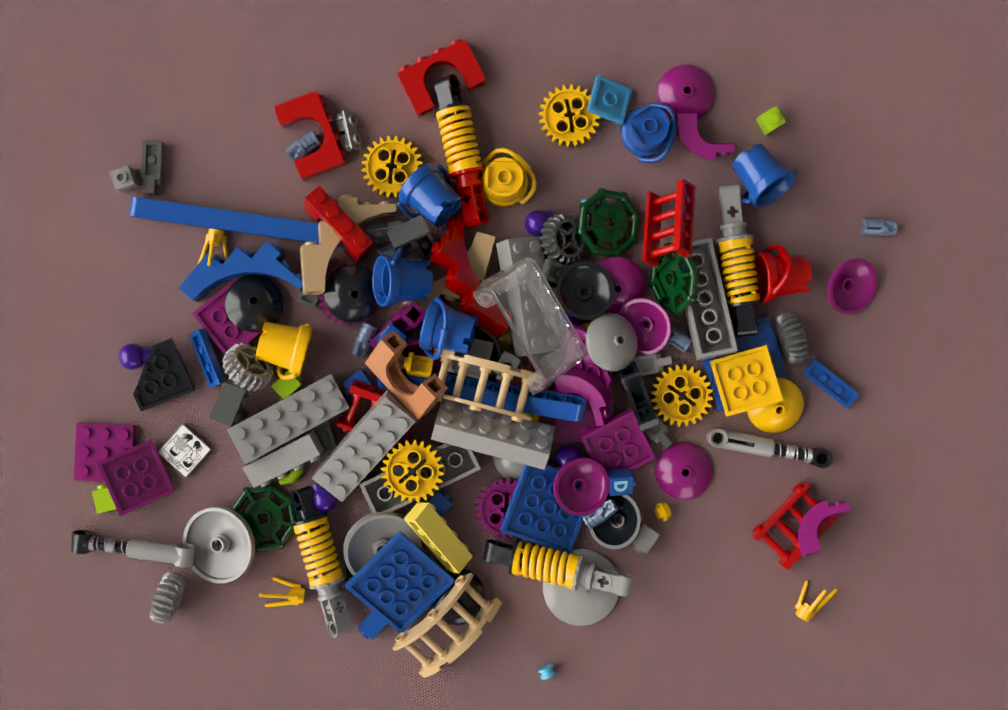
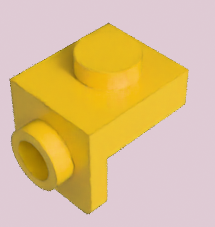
M409 352V357H405L404 368L407 374L424 378L431 377L434 360L429 357L414 355V352Z

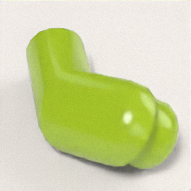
M303 468L296 471L291 469L289 474L278 479L279 484L285 485L297 482L303 473Z

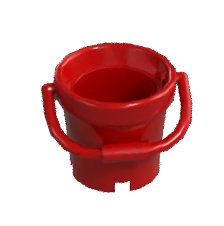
M771 245L763 252L756 254L753 263H756V267L752 268V270H756L757 275L752 277L758 278V282L753 283V285L757 284L759 286V289L755 291L760 294L762 302L774 301L777 297L809 292L811 286L806 287L807 281H812V269L809 259H803L806 255H790L786 248L780 245ZM778 249L780 255H772L769 252Z

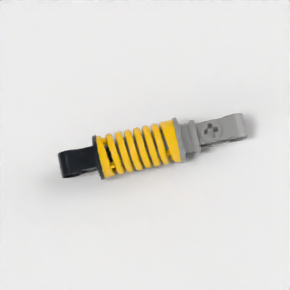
M739 184L720 186L719 199L724 225L720 226L723 238L718 239L717 243L719 245V253L721 254L720 260L723 262L721 263V268L724 269L722 275L725 276L723 278L725 283L723 287L725 291H728L725 293V298H731L726 302L728 308L734 309L737 338L757 335V323L753 306L762 304L760 294L754 291L758 290L759 286L757 284L753 285V283L758 282V278L751 277L757 275L756 270H750L756 267V263L749 262L755 260L754 255L749 256V254L754 253V249L750 246L753 244L754 236L747 234V222H743ZM730 209L737 213L733 218L730 214H727Z
M306 486L293 490L290 493V500L297 518L291 524L294 527L295 534H304L298 536L297 541H304L299 544V548H306L301 551V555H307V557L303 558L304 563L309 562V564L305 565V569L312 570L307 573L310 584L309 588L311 590L317 589V598L322 606L327 631L332 638H336L353 629L343 595L344 589L340 585L345 576L341 566H339L340 561L336 559L338 554L334 552L336 550V547L332 545L334 540L330 538L332 533L328 530L330 527L327 520L328 515L327 513H320L316 509L313 501L315 491L311 486Z
M517 539L514 546L497 540H486L483 560L489 563L509 566V575H523L525 578L530 577L532 580L537 579L540 582L544 580L545 583L551 582L553 585L558 584L560 587L566 586L573 591H577L578 587L582 586L588 590L596 588L624 597L631 595L634 581L632 574L598 567L597 563L594 562L592 564L585 562V556L582 554L575 556L573 553H570L568 556V553L564 551L561 555L560 550H556L554 553L553 548H549L547 551L545 546H542L540 549V546L536 544L533 547L531 543L525 544L521 539ZM603 576L606 577V580H607L606 583L603 582V581H604V579L602 578Z

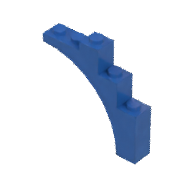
M266 241L254 256L248 249L244 248L242 250L238 247L235 248L226 260L215 254L213 255L211 266L207 265L209 253H207L179 286V289L193 301L199 302L206 294L220 284L247 275H266L280 278L291 283L301 291H303L302 275L298 272L294 274L290 270L292 266L283 260L285 257L281 253L283 249L275 242L270 244Z

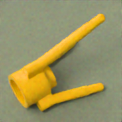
M209 229L199 262L206 255L209 245L208 266H211L214 247L221 246V243L223 244L224 259L226 260L229 257L227 236H224L223 230Z
M273 577L274 581L290 586L293 589H289V594H259V597L285 598L289 600L266 603L265 607L299 605V603H304L305 589L301 588V584H294L281 578Z
M805 581L799 600L795 605L797 609L795 614L805 622H809L838 590L834 589L818 606L817 604L827 592L825 589L812 605L806 602L802 604L809 584L808 581Z

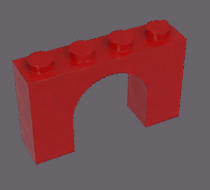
M457 39L450 43L451 46L445 49L441 47L435 50L433 55L417 59L416 64L412 66L405 65L399 69L400 72L397 73V76L418 118L435 110V106L425 88L426 76L434 67L439 65L454 67L460 73L469 92L486 84V78L466 39Z
M317 90L273 107L279 124L283 128L303 120L315 121L323 128L324 141L320 149L313 154L294 161L300 178L303 181L345 166V159H347L344 148L340 149L338 142L341 141L337 130L333 131L331 124L334 123L331 114L325 111L324 106L327 105L323 94L319 95Z
M320 185L305 197L304 211L316 223L323 220L335 231L344 244L343 252L356 265L370 254L373 241Z

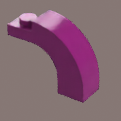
M675 113L678 136L683 145L695 155L704 159L716 160V152H718L719 156H729L730 152H735L734 143H708L700 137L697 130V113Z
M409 301L382 326L380 332L369 344L375 349L378 344L376 338L391 321L407 332L418 326L424 319L426 312L414 301Z
M578 368L560 369L553 376L558 393H577L582 395L592 407L596 425H605L610 418V409L607 405L612 400L605 384L594 374Z
M827 500L813 506L805 514L798 531V543L802 557L822 553L818 541L820 526L830 518L851 513L849 502L838 501L833 503L832 507H829Z

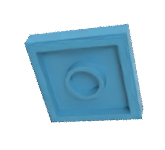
M597 75L587 112L622 125L625 120L632 88Z

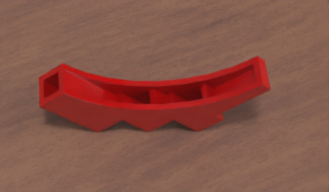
M459 213L454 218L451 217L446 223V233L443 235L442 240L432 246L430 261L448 271L445 277L447 279L445 288L462 298L460 311L477 316V325L496 337L508 329L511 314L487 293L475 275L467 256L464 242L465 223L463 214Z

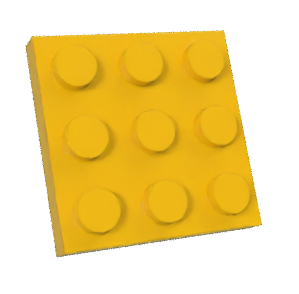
M767 345L710 361L726 417L783 402Z

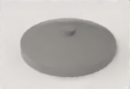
M223 506L208 507L193 515L185 527L183 543L195 546L194 565L191 568L203 579L213 583H228L244 575L250 568L255 555V540L250 526L236 511Z
M377 512L361 518L351 527L344 541L343 552L347 568L353 576L399 531L403 532L422 549L419 536L404 520L405 517L392 512Z
M585 548L572 549L571 553L575 556L584 555L585 562L590 564L594 562L597 563L598 567L615 571L609 560L602 554ZM603 576V577H602V578L604 579L603 582L606 583V582H607L606 577ZM543 580V595L548 608L557 618L568 624L585 626L599 622L612 611L618 599V595L596 588L588 590L586 587L579 586L577 591H573L566 586L560 587L558 584L545 583Z

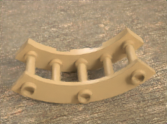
M442 351L440 356L442 364L438 378L444 384L449 365L452 364V361L459 362L458 365L460 367L452 396L443 394L438 400L439 402H442V399L470 405L471 410L479 412L483 408L512 416L511 420L520 423L523 422V419L532 420V417L522 414L530 385L533 384V381L541 383L543 375L466 354ZM470 365L480 367L479 371H481L474 401L460 398L467 368H470ZM492 370L501 372L503 377L495 407L481 404L489 373L491 374ZM513 376L522 378L521 382H523L515 413L503 410L510 380L513 379Z
M472 573L459 576L452 590L436 609H432L423 621L410 630L400 633L395 639L396 643L392 649L397 651L405 647L422 663L419 674L423 678L437 673L441 670V665L446 662L452 663L464 653L483 633L481 628L487 621L489 623L492 621L502 604L498 598L486 601L469 584L474 576ZM464 591L481 606V610L475 618L457 602ZM451 607L469 623V626L462 634H458L442 619ZM435 624L454 640L446 648L439 646L426 633ZM420 638L436 654L426 657L412 642Z

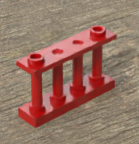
M684 178L677 180L676 192L660 197L652 191H647L642 261L655 268L658 267L659 256L671 252H676L685 258L692 256L696 186ZM676 200L675 209L662 213V204ZM675 217L674 226L661 230L662 221ZM674 234L673 244L659 248L661 238Z
M354 379L349 390L354 397L347 417L341 416L337 426L346 432H350L358 423L354 421V417L361 398L371 400L372 407L387 390ZM413 425L394 445L395 448L399 449V442L405 446Z
M799 482L792 489L793 493L762 525L758 524L753 529V534L751 535L756 541L762 538L780 556L781 560L778 563L787 571L802 554L798 543V536L780 517L788 510L801 523L804 515L793 505L800 496L811 507L818 504L806 491L810 487L806 482ZM840 516L830 518L820 526L818 539ZM773 524L794 542V546L790 551H785L766 532Z

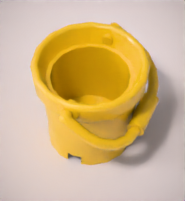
M498 148L483 160L485 167L484 171L481 172L480 180L483 183L482 189L485 199L489 203L502 208L514 206L519 202L524 205L536 191V178L531 170V166L519 154H516L511 149ZM498 153H507L513 157V159L503 157L490 161ZM528 173L531 177L532 186L530 192L526 195L529 185Z
M265 321L255 359L276 365L277 374L281 380L294 379L300 376L313 328L310 327L309 323L294 327ZM282 368L289 370L291 374L283 375Z

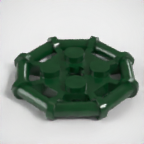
M599 188L584 203H580L579 223L576 232L589 248L590 254L620 257L633 244H637L641 213H638L626 192L621 193ZM606 198L617 199L615 205L608 204ZM599 200L600 205L595 210L591 209V206ZM622 203L630 213V216H626V212L621 209ZM587 213L590 215L588 227H586ZM608 219H610V221L612 222V225L609 227V229L608 226L605 224V221H608ZM632 219L630 234L626 232L627 222ZM587 231L595 235V242H593ZM623 237L627 239L623 244L617 247L616 242L618 240L622 239ZM602 242L609 243L611 249L602 248L600 245Z
M671 242L665 243L664 246L670 245V244H672V243H671ZM671 252L659 256L658 267L651 266L648 286H651L659 304L665 309L674 312V314L681 315L684 309L698 298L696 291L700 271L697 270L691 256L685 258L678 254L677 258L674 259L673 253H678ZM684 261H685V264H686V266H687L689 272H687V270H686V268H685ZM683 295L685 299L680 302L679 298Z
M272 482L262 488L260 485L255 488L244 487V491L230 509L243 516L250 526L253 535L257 537L255 553L277 548L283 549L294 532V527L291 523L297 520L290 496ZM267 492L266 498L255 500L253 494ZM272 493L279 497L281 500H283L285 503L279 505L274 500H272ZM248 498L251 503L245 511L240 510ZM286 506L288 507L290 521L284 520L282 508ZM260 513H261V514H265V513H266V514L268 515V516H267V518L269 519L268 522H267V521H264V522L262 523V522L260 521V520H261V517L259 516ZM281 526H288L281 538H279L277 532ZM272 536L275 540L272 542L261 543V539L264 537Z

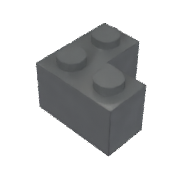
M422 215L386 231L395 251L397 252L399 248H403V257L415 251H418L422 261L431 257V248L435 241Z
M224 382L209 418L230 427L244 421L245 414L243 412L245 409L242 407L248 403L250 396L247 394L249 391Z

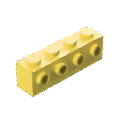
M429 502L416 503L404 520L447 571L460 573L473 557L468 551V546L457 538L458 534L447 526V521L438 515L434 505Z

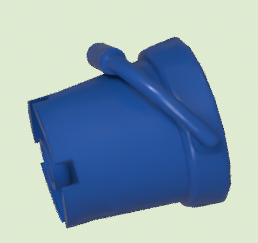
M650 103L649 106L632 111L625 118L621 126V140L624 147L631 154L638 156L639 162L653 163L662 160L669 153L671 146L674 145L677 131L676 115L668 105L660 103ZM662 109H665L670 113V116L672 118L671 124L666 113ZM665 148L661 155L655 158H650L652 156L659 154Z
M758 143L752 145L753 151L748 152L744 150L734 160L732 164L734 168L732 170L747 190L741 197L740 202L744 204L752 203L754 207L761 208L773 203L787 192L798 172L783 166L763 144Z
M426 163L414 171L404 182L399 192L400 201L397 205L409 218L422 215V217L427 218L436 227H440L448 222L446 217L450 214L452 216L456 214L462 204V198L451 188L448 172L442 164L436 166L434 163ZM404 205L413 207L419 214L410 213Z
M399 248L394 257L388 255L379 256L375 261L372 275L373 293L377 304L381 307H386L399 302L428 300L429 297H425L426 293H431L433 287L432 271H427L425 267L430 266L429 263L426 261L401 260L403 248Z
M436 296L430 302L425 314L420 334V348L432 360L439 359L443 350L468 355L476 334L473 326L477 327L478 317L448 307L440 297ZM433 348L438 349L435 355H433L429 350H432Z

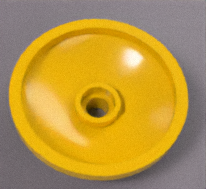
M776 377L783 402L747 411L750 421L758 429L768 433L783 432L791 428L801 417L804 407L803 395L800 389L788 379ZM778 407H781V410L779 412H776V409Z

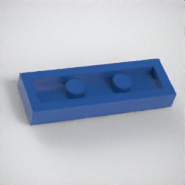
M205 328L190 334L189 337L209 388L226 382Z
M812 359L801 373L846 409H849L859 396L857 391L816 359Z

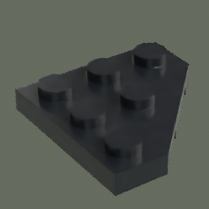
M172 337L152 346L133 393L141 412L195 391L193 382Z

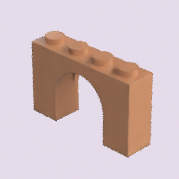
M394 330L380 340L365 364L407 410L419 420L434 407L448 387L436 374H433L421 383L420 386L411 383L404 376L399 366V357L408 344Z

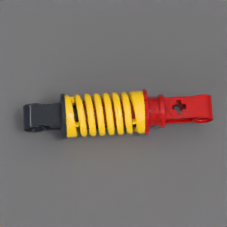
M451 74L435 81L434 87L437 93L439 108L435 109L434 113L439 123L438 126L441 129L440 135L442 136V143H444L443 149L446 151L448 176L451 179H456V190L462 198L461 207L464 223L468 228H473L486 224L489 221V213L482 189L483 183L479 177V173L484 171L482 162H480L481 157L476 156L480 151L474 149L478 147V143L472 142L476 140V135H473L475 129L471 127L473 121L469 120L472 117L470 103L463 102L460 81L456 75Z

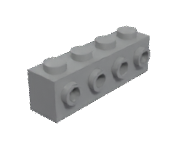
M314 430L246 464L243 470L253 488L259 485L262 488L270 484L271 479L275 477L280 479L288 474L287 471L291 469L296 471L304 466L303 463L309 460L311 463L321 458L320 454L324 451V448Z

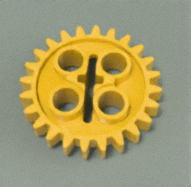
M572 84L569 89H566V86L563 85L561 91L555 87V94L550 91L548 92L550 99L543 98L546 105L540 104V108L544 111L538 113V116L543 117V119L539 120V124H545L541 131H548L545 136L546 138L551 135L553 136L552 143L557 139L559 140V146L565 142L568 148L570 142H572L573 146L576 147L577 141L583 145L584 137L590 140L589 133H596L593 127H599V124L595 120H600L601 117L587 112L591 95H586L587 89L580 92V86L574 90ZM565 99L568 100L570 114L574 115L572 117L574 132L570 130L569 118L565 117L567 114ZM578 100L581 102L582 107L575 109L572 106V102ZM560 104L563 107V111L557 113L553 110V106ZM582 119L585 121L586 126L579 128L576 126L575 121ZM564 123L567 126V130L561 132L557 129V125Z
M388 135L385 142L380 137V144L373 141L374 148L367 147L370 153L363 154L367 158V161H361L366 166L361 171L367 173L363 179H370L367 186L374 185L372 191L376 192L379 189L380 196L386 192L387 198H390L391 193L397 198L407 178L419 166L424 165L423 162L418 161L422 157L421 154L415 155L418 150L417 147L411 149L412 142L410 141L408 144H405L406 139L404 137L400 142L398 141V136L391 140ZM396 150L394 164L397 168L393 169L392 183L389 184L391 171L388 166L392 165V154ZM382 152L389 153V158L385 161L379 159ZM400 155H407L408 161L406 163H399L398 158ZM385 171L387 173L386 178L383 180L377 179V173ZM399 173L406 175L405 180L401 183L395 180Z
M675 365L674 371L671 367H668V373L661 371L663 377H656L659 383L652 384L656 388V391L650 392L655 395V398L651 399L652 402H656V405L653 407L654 409H659L657 416L664 414L663 421H666L668 418L670 419V425L675 421L678 427H680L682 422L686 427L689 421L696 424L695 418L697 417L699 420H702L700 414H708L705 407H711L707 403L708 400H713L712 397L708 396V393L713 392V390L707 389V386L711 383L704 382L707 376L700 377V370L694 373L693 366L687 370L686 365H683L680 370L679 366ZM677 377H682L684 380V384L680 388L675 385ZM671 385L678 392H685L684 396L692 400L696 405L692 406L684 399L678 400L679 395L671 391L667 386ZM693 388L699 390V396L696 399H693L690 395ZM668 392L673 395V400L670 403H666L663 399L664 395ZM681 404L688 405V412L686 414L680 413L679 407Z
M414 439L413 444L410 445L409 440H406L405 446L399 442V449L393 446L391 448L393 454H386L389 460L384 459L382 461L387 466L381 468L382 471L386 472L381 478L388 480L383 485H390L391 488L388 492L395 491L394 498L401 495L402 502L406 497L409 503L412 502L413 498L419 503L421 496L424 500H427V493L433 496L434 492L432 489L439 490V486L436 483L443 482L439 476L444 475L445 472L439 471V469L444 467V464H438L442 457H435L434 455L437 453V450L431 452V444L425 448L424 441L417 445V440ZM416 452L419 455V461L411 462L408 457L409 454ZM423 459H426V463L417 469L416 476L411 474L404 482H399L410 471L408 467L414 468ZM401 465L404 468V474H395L394 467ZM429 467L432 475L424 477L421 474L422 468ZM414 480L417 483V488L414 490L408 489L407 481Z

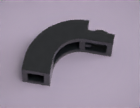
M635 361L631 362L629 366L618 372L631 402L640 430L643 431L658 425L659 421Z

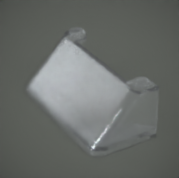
M522 259L481 281L473 292L475 299L481 306L488 308L497 304L536 371L530 374L527 379V386L532 395L544 390L584 359L586 348L539 266L533 259Z

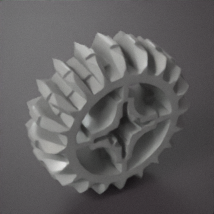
M241 342L226 351L222 360L224 363L222 367L226 369L225 374L230 376L229 380H233L235 384L240 385L241 389L245 387L247 391L252 389L254 392L261 390L271 381L274 367L268 362L255 359L257 351L255 346L251 347L249 343L245 345Z
M169 571L162 577L152 601L151 620L166 625L171 622L183 595L185 586L184 576Z

